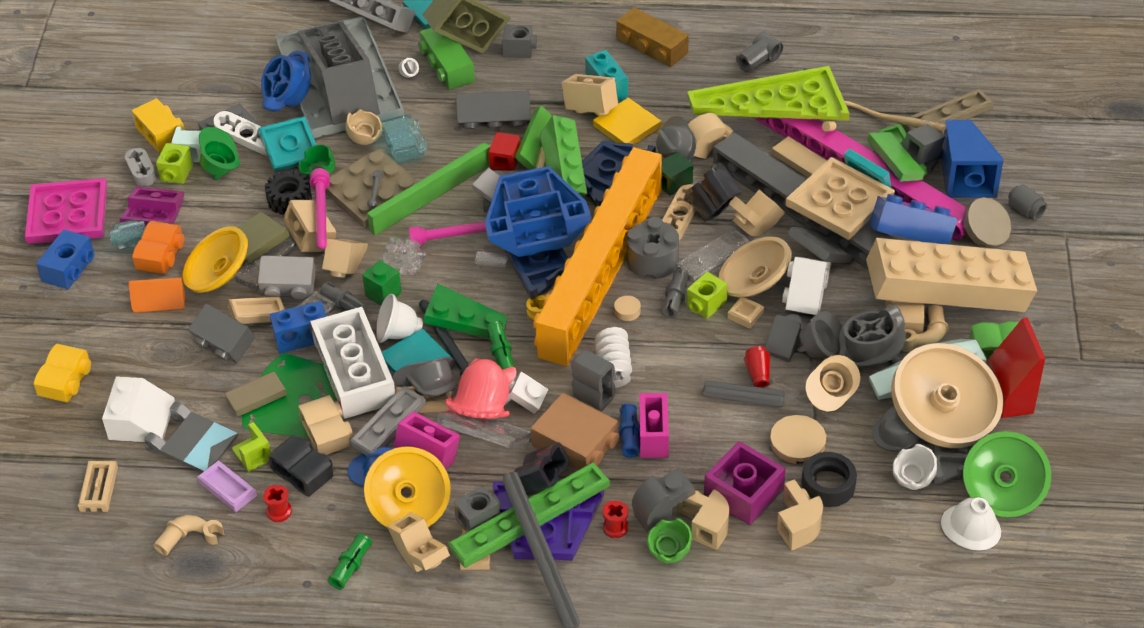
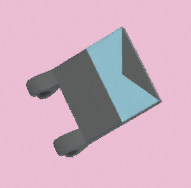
M174 402L169 408L172 411L171 418L176 422H182L167 442L153 432L147 434L144 441L147 442L145 446L147 451L161 453L203 473L222 458L238 437V433L191 412L180 402Z

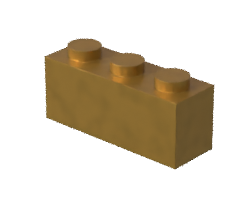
M635 7L616 21V37L618 40L669 67H672L688 54V34Z

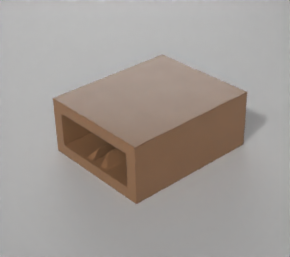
M562 393L531 427V443L533 447L541 449L560 442L570 459L569 466L576 470H580L592 462L598 466L604 454L610 448L613 449L616 446L620 437L617 420L565 393Z

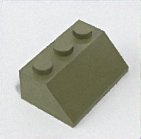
M433 0L422 14L433 31L482 54L511 19L509 15L478 0Z

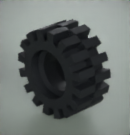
M285 170L280 171L281 175L275 173L273 174V179L268 178V183H265V193L268 207L272 208L273 212L276 213L279 210V215H284L290 200L312 199L309 179H307L305 174L302 175L300 171L294 174L293 170H289V173L285 174ZM287 191H295L290 194H282Z

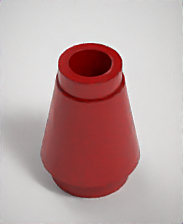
M762 346L749 348L745 352L744 363L754 387L766 388L770 385V353Z

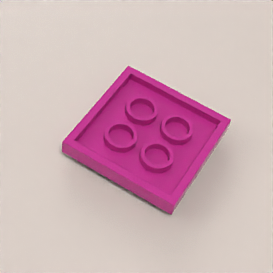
M106 178L31 184L25 231L27 244L54 242L63 229L88 236L90 239L103 238L108 186Z

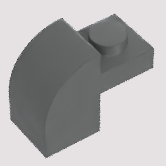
M679 468L659 480L651 476L637 489L633 496L632 508L634 515L649 534V531L660 520L673 521L671 508L696 494L695 488Z

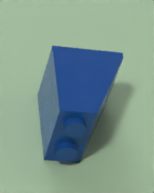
M946 120L944 129L945 140L941 150L946 196L949 198H997L1003 157L972 120Z

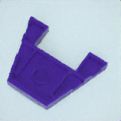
M493 482V493L501 503V509H499L501 514L512 508L513 505L503 482ZM604 490L578 504L577 508H571L540 526L554 560L573 561L604 497ZM525 535L509 543L514 559L535 560Z

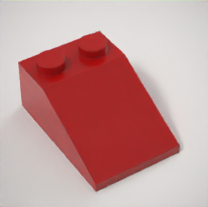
M1028 317L1022 318L988 359L987 365L993 371L1002 390L1003 409L1001 418L1034 414L1046 358Z

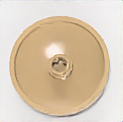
M944 343L923 345L907 354L893 375L891 395L899 417L913 433L929 443L947 448L972 446L983 437L989 435L1001 417L1003 395L996 376L983 360L964 348Z

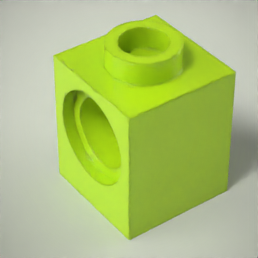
M165 144L156 162L160 181L184 184L193 166L190 146Z
M709 272L704 273L687 289V307L692 312L708 319L727 302L728 283Z

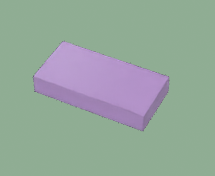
M219 460L197 476L198 482L235 513L257 496L256 490Z

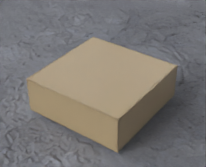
M740 297L728 311L727 319L751 329L764 313V306L745 297Z

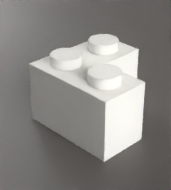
M795 257L794 261H790L787 277H791L790 287H785L782 303H786V310L817 315L820 312L824 288H827L831 262L804 257Z

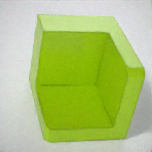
M254 422L248 424L251 438L232 447L233 453L247 472L269 462L268 455L271 453L268 440Z

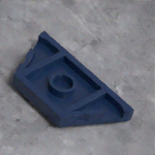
M602 141L582 160L587 194L597 206H601L606 189L611 188L615 173L620 172L624 157L629 156L633 148L632 143L618 144ZM648 145L647 149H642L656 153V147L653 145Z
M563 248L520 257L505 250L531 300L555 284L556 278L563 274L564 266L568 259Z

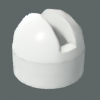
M406 58L400 62L398 70L403 77L410 78L418 73L419 65L415 59Z

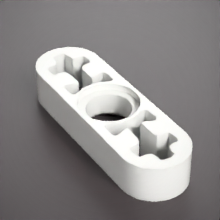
M222 111L215 115L214 127L227 132L234 142L267 156L261 138H258V128L261 126L228 111ZM226 121H229V124H225L224 126H221V123H225ZM249 129L253 132V135L244 138L240 135V132Z

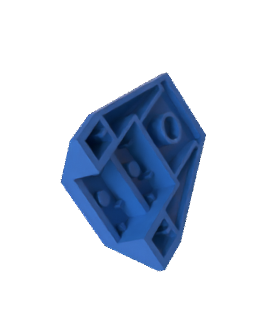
M550 166L499 176L485 220V227L490 242L518 257L531 256L539 252L559 250L570 246L591 221V214L587 201Z

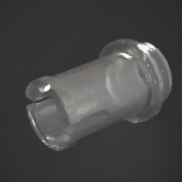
M486 248L477 250L475 265H479L480 268L487 266L506 270L508 263L507 253L486 251Z

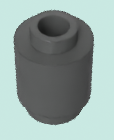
M1024 184L1019 187L1015 186L1008 195L1009 205L1028 219L1038 220L1047 209V203L1044 202V198Z

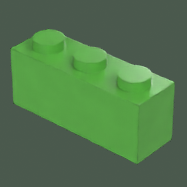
M432 28L420 31L421 41L418 42L419 50L422 55L425 54L427 56L429 66L435 68L440 82H444L449 90L475 82L474 64L459 42L433 31Z

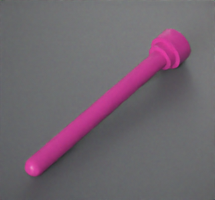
M318 168L310 174V185L315 189L316 245L319 249H324L327 246L325 189L330 185V174L327 170Z
M485 222L430 230L420 228V226L409 227L412 247L423 246V243H427V240L487 232Z

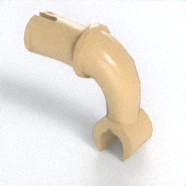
M932 305L928 308L929 324L927 325L926 332L916 334L914 330L904 329L906 341L902 351L911 352L917 346L938 343L944 337L949 327L945 322L942 306Z
M184 515L177 517L173 521H168L166 524L167 528L153 546L157 552L168 556L181 538L186 537L188 532L197 531L202 533L207 543L215 545L218 544L217 537L212 533L219 532L224 535L222 524L217 520L206 521L198 516Z

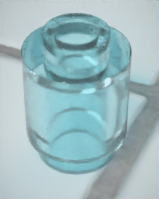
M137 219L113 224L114 230L109 231L112 245L118 244L119 249L137 245L142 239L145 230L144 220L137 221Z

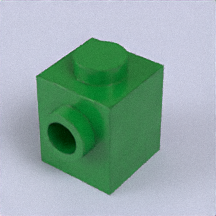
M381 260L362 274L365 297L380 306L387 295L394 294L397 298L402 293L399 271Z

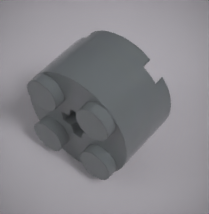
M651 217L648 221L641 222L630 229L627 233V259L631 271L646 278V275H655V279L664 278L672 274L676 270L679 260V234L676 229L670 224L663 222L659 217Z

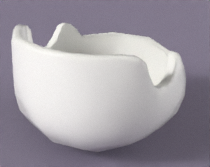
M916 444L911 449H902L893 462V476L899 485L911 490H918L928 486L936 475L937 458L931 449L921 444Z

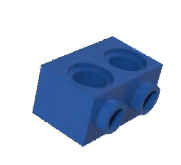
M322 301L269 314L279 354L315 345L310 321L327 317Z

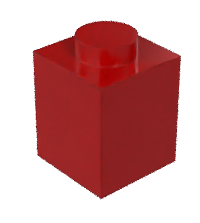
M496 132L489 149V165L491 170L515 171L518 164L515 155L521 143L519 135Z

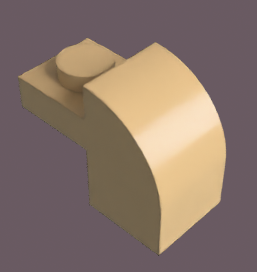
M714 113L700 115L688 124L696 139L694 156L706 159L714 146L733 132Z
M760 190L756 192L747 204H744L736 196L729 203L736 210L733 214L736 217L732 221L750 236H759L770 230L785 214L784 210Z
M795 479L784 483L783 502L788 509L778 512L777 531L791 551L807 545L816 539L821 530L823 512L821 498L817 496L810 499L807 491L804 488L801 489Z
M695 490L696 494L677 504V512L693 518L691 527L692 540L717 551L728 533V502L716 490H713L709 497Z
M412 512L387 526L399 553L416 573L422 569L425 571L439 566L442 560L450 556L446 545L432 538L424 518Z

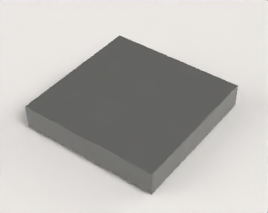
M791 226L787 233L790 238L825 262L851 264L855 257L818 230Z

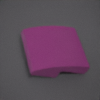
M136 186L128 196V208L120 217V227L145 230L150 221L174 224L184 199V191Z

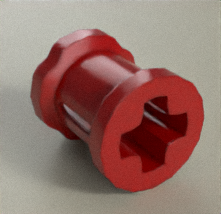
M282 485L269 486L265 489L263 501L267 505L266 515L273 522H283L292 514V507L287 502L289 497L288 490Z
M618 500L606 503L602 510L605 519L603 532L610 538H621L628 533V521L626 520L629 514L628 507L625 503Z

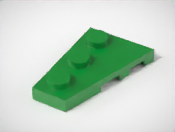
M438 283L424 315L425 324L489 338L486 330L487 324L501 321L505 331L508 320L507 316Z

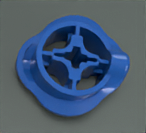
M293 51L288 56L277 55L268 62L261 79L262 107L264 109L276 112L284 106H297L304 100L311 83L309 54L302 51Z

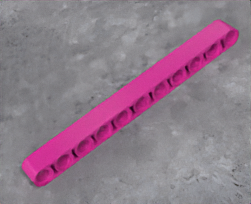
M754 117L785 138L789 136L827 161L833 157L845 164L844 153L849 148L889 172L891 189L895 190L894 195L903 198L902 202L911 204V200H917L926 203V208L935 209V206H941L950 209V214L958 218L952 240L958 241L967 234L963 222L966 207L921 180L900 181L878 154L836 129L834 131H824L822 128L824 122L820 119Z

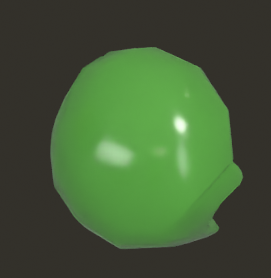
M676 518L673 521L660 520L649 531L647 537L649 553L662 563L679 562L688 555L692 544L690 527L680 518Z

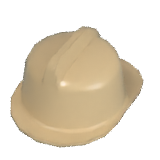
M834 355L825 359L806 380L805 391L807 398L819 410L828 412L840 408L859 387L861 377L858 367L851 359L841 355Z

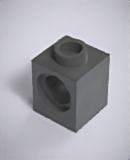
M506 24L502 36L503 57L531 58L532 49L537 47V35H533L532 25Z
M483 485L454 501L456 520L468 532L499 515L501 503L494 493L490 494Z

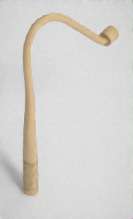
M845 101L846 106L858 109L876 118L914 128L929 124L944 135L945 124L879 113L853 102ZM835 120L824 122L822 125L823 130L834 131L836 129Z

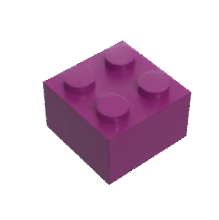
M738 441L704 476V495L709 497L713 490L720 492L728 502L729 513L751 525L784 490L786 468L743 442Z

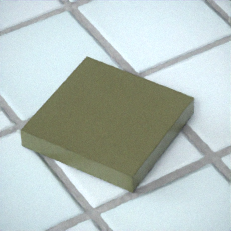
M263 212L258 213L237 227L246 235L248 240L247 255L244 260L248 264L290 237L285 227Z

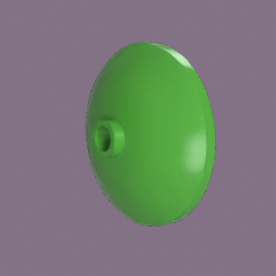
M1002 431L983 437L971 448L964 462L963 481L970 498L979 497L985 499L997 517L1014 518L1031 512L1044 500L1051 484V467L1045 452L1034 440L1017 432ZM1008 473L1010 481L1003 482L1000 479V474Z

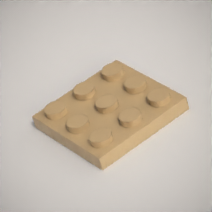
M831 157L786 198V206L850 240L871 220L877 197L887 198L888 194L894 195L895 190Z

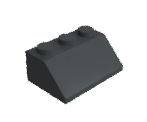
M529 90L456 94L458 124H463V128H478V123H487V127H502V122H511L512 126H526V121L531 120Z

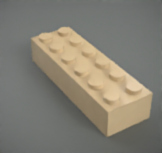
M876 238L866 259L875 298L880 300L1026 312L1037 293L1026 253L1022 251Z

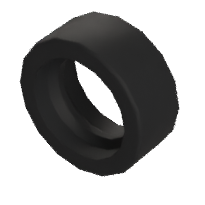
M820 452L811 456L805 462L802 471V488L807 491L810 499L819 496L824 507L840 506L847 503L854 495L857 480L856 468L850 459L842 454ZM821 471H832L843 476L846 483L837 488H827L815 483L812 477Z

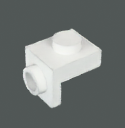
M520 372L513 382L509 384V395L505 405L512 399L535 414L539 410L548 389L523 372Z

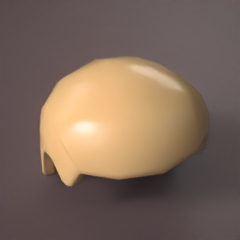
M359 109L355 114L349 113L347 115L345 129L349 139L354 143L368 145L381 137L383 125L378 116L372 112Z

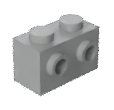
M261 256L258 279L261 296H284L295 299L313 297L316 271L314 258Z

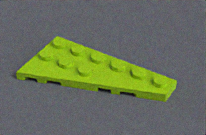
M829 66L687 91L693 115L714 113L717 116L849 121L850 115Z

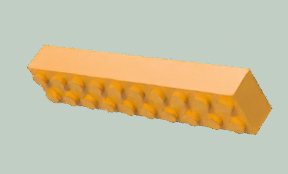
M633 147L629 156L624 157L620 172L615 173L611 188L606 189L601 206L596 207L592 222L586 225L582 240L577 241L572 258L566 260L563 274L556 278L553 292L551 295L548 294L546 296L544 308L534 318L533 328L536 329L534 346L537 347L539 359L568 367L627 256L628 231L635 225L646 221L661 193L662 154Z

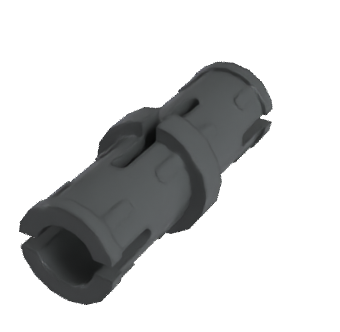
M680 269L675 270L671 284L665 290L666 299L661 313L669 318L671 310H673L671 318H675L678 315L680 303L685 300V288L690 278L689 273L685 270H682L679 278Z

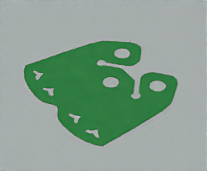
M284 353L275 358L266 367L261 377L275 372L285 387L287 395L243 414L242 425L244 429L249 430L248 424H250V415L252 414L256 418L252 422L255 423L261 432L308 437L301 420L298 419V406L301 405L299 398L302 395H308L311 398L310 401L322 398L321 392L316 386L317 382H322L325 395H330L333 401L337 400L331 390V385L322 364ZM285 360V366L277 367V365L281 364L282 361Z

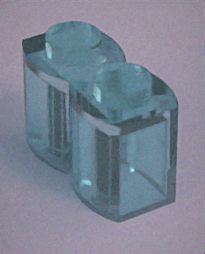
M407 114L382 121L385 141L390 149L393 160L397 164L425 158L424 150H427V143L425 137L419 135L420 127L417 120H413L412 116Z

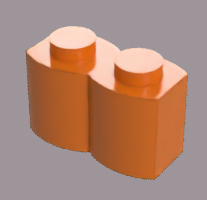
M150 221L144 230L142 239L137 243L133 252L132 259L135 269L165 274L169 267H173L175 254L183 247L185 241L180 225Z

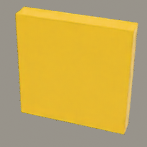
M627 98L611 109L608 114L600 115L593 119V126L618 144L632 143L635 145L661 128L662 121L630 98Z

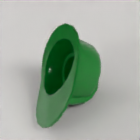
M206 127L199 133L201 167L210 173L214 180H218L221 176H225L231 170L238 168L240 160L233 138L227 132L216 127Z

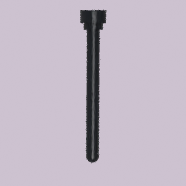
M425 299L419 302V307L424 315L429 305V302ZM431 325L450 356L455 360L456 365L461 371V378V375L469 366L467 360L446 328Z

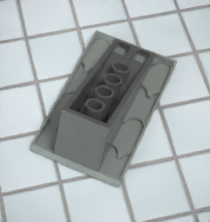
M365 16L275 36L280 55L288 56L293 51H302L310 56V88L304 100L299 104L302 115L306 117L314 138L345 131L347 115L349 113L353 115L359 109L372 112L380 118L381 122L392 120V118L405 117L403 106Z

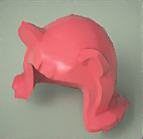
M475 358L461 375L455 398L448 397L445 400L446 406L451 412L466 417L481 419L508 417L510 413L509 411H504L503 407L508 399L509 384L516 378V368L509 367L502 370L492 360Z

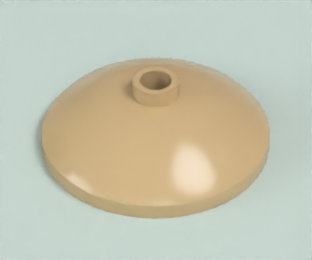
M778 237L759 238L737 249L725 261L719 273V279L728 283L727 294L734 297H750L771 288L786 273L792 257L791 249L783 239Z

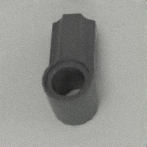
M761 32L755 37L751 46L736 55V62L744 72L751 71L767 59L770 61L777 60L782 54L783 43L766 32Z

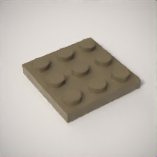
M380 148L331 175L330 185L325 189V193L364 228L369 226L367 213L373 210L368 207L367 202L371 199L374 184L372 173L375 170L382 171L383 178L379 180L377 189V207L419 182Z

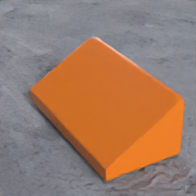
M182 278L129 281L131 307L134 313L182 310L185 308L186 295Z

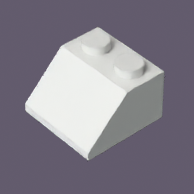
M116 377L102 418L108 440L145 442L144 438L150 432L157 434L164 440L172 413L169 408L175 402L174 397L143 378Z

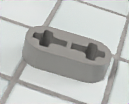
M142 148L128 150L125 154V161L135 184L140 187L152 185L156 181V174L147 152Z

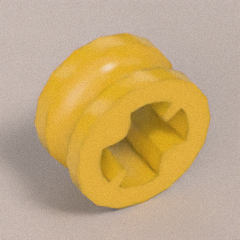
M539 295L535 299L531 300L529 298L527 300V316L530 319L534 320L536 314L541 313L544 308L545 296Z

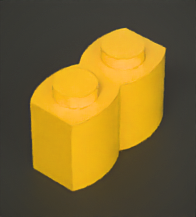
M62 344L54 345L47 357L46 363L40 368L35 377L34 387L37 396L66 403L69 402L72 396L78 393L80 381L90 372L91 360L88 357L87 350Z

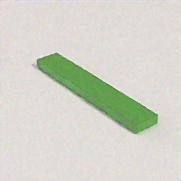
M485 142L369 211L367 216L370 232L374 235L379 234L489 167L490 146Z
M592 462L558 481L554 486L544 489L528 499L541 526L610 487V480ZM512 507L448 544L450 551L462 566L466 568L525 534Z

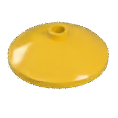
M228 226L206 236L194 248L183 269L184 284L193 292L203 293L218 289L230 281L239 271L246 258L248 249L246 235L239 228Z
M399 447L382 454L370 467L364 483L366 505L372 516L386 528L410 512L424 518L427 527H430L443 515L450 499V480L442 463L431 453L415 447ZM404 488L409 489L411 496L408 498L403 497L401 490Z

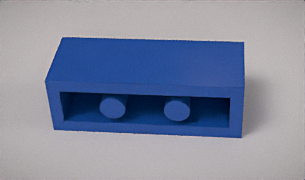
M888 194L887 198L877 197L869 226L874 230L920 242L950 245L958 219L950 214V209L941 206H935V209L926 208V203L917 200H911V204L902 202V197Z

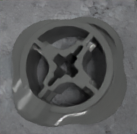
M889 304L882 310L865 311L851 317L845 322L840 331V355L851 359L858 369L862 366L882 364L895 358L902 351L906 341L905 320L899 307Z

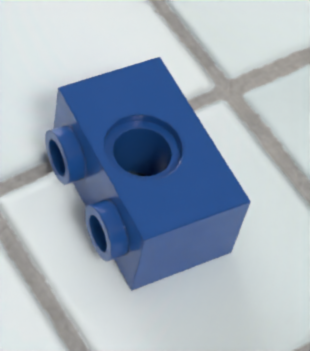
M63 229L36 263L41 281L69 289L74 281L80 277L87 264L94 258L95 253L90 237Z

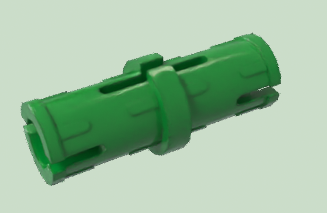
M494 321L487 324L486 330L492 345L490 351L495 356L497 364L502 370L515 367L510 352L512 346L510 342H507L503 323L501 321Z
M358 533L347 551L342 552L339 556L338 565L327 579L332 587L342 590L352 573L358 571L362 565L361 559L372 545L371 539L362 533Z

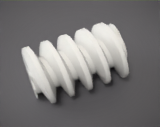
M618 327L604 329L595 338L596 355L614 364L615 375L613 382L615 388L625 386L630 382V374L632 373L628 333Z

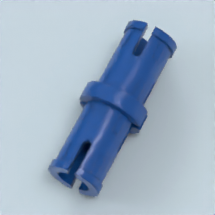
M626 403L619 409L621 425L618 429L619 435L622 437V454L625 457L633 458L640 453L638 436H640V425L637 421V406Z

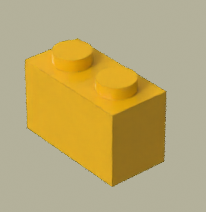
M157 98L132 110L136 129L159 154L166 143L172 142L176 127H181L182 130H185L181 119L175 118L167 105L164 106Z

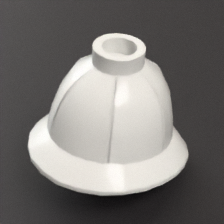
M389 294L384 299L379 310L376 327L377 340L382 343L387 339H404L422 329L423 320L416 316L415 311L410 306L398 301L394 294Z
M967 498L958 505L946 510L941 518V527L945 535L957 545L970 550L990 549L998 543L1001 537V528L995 513L983 498Z

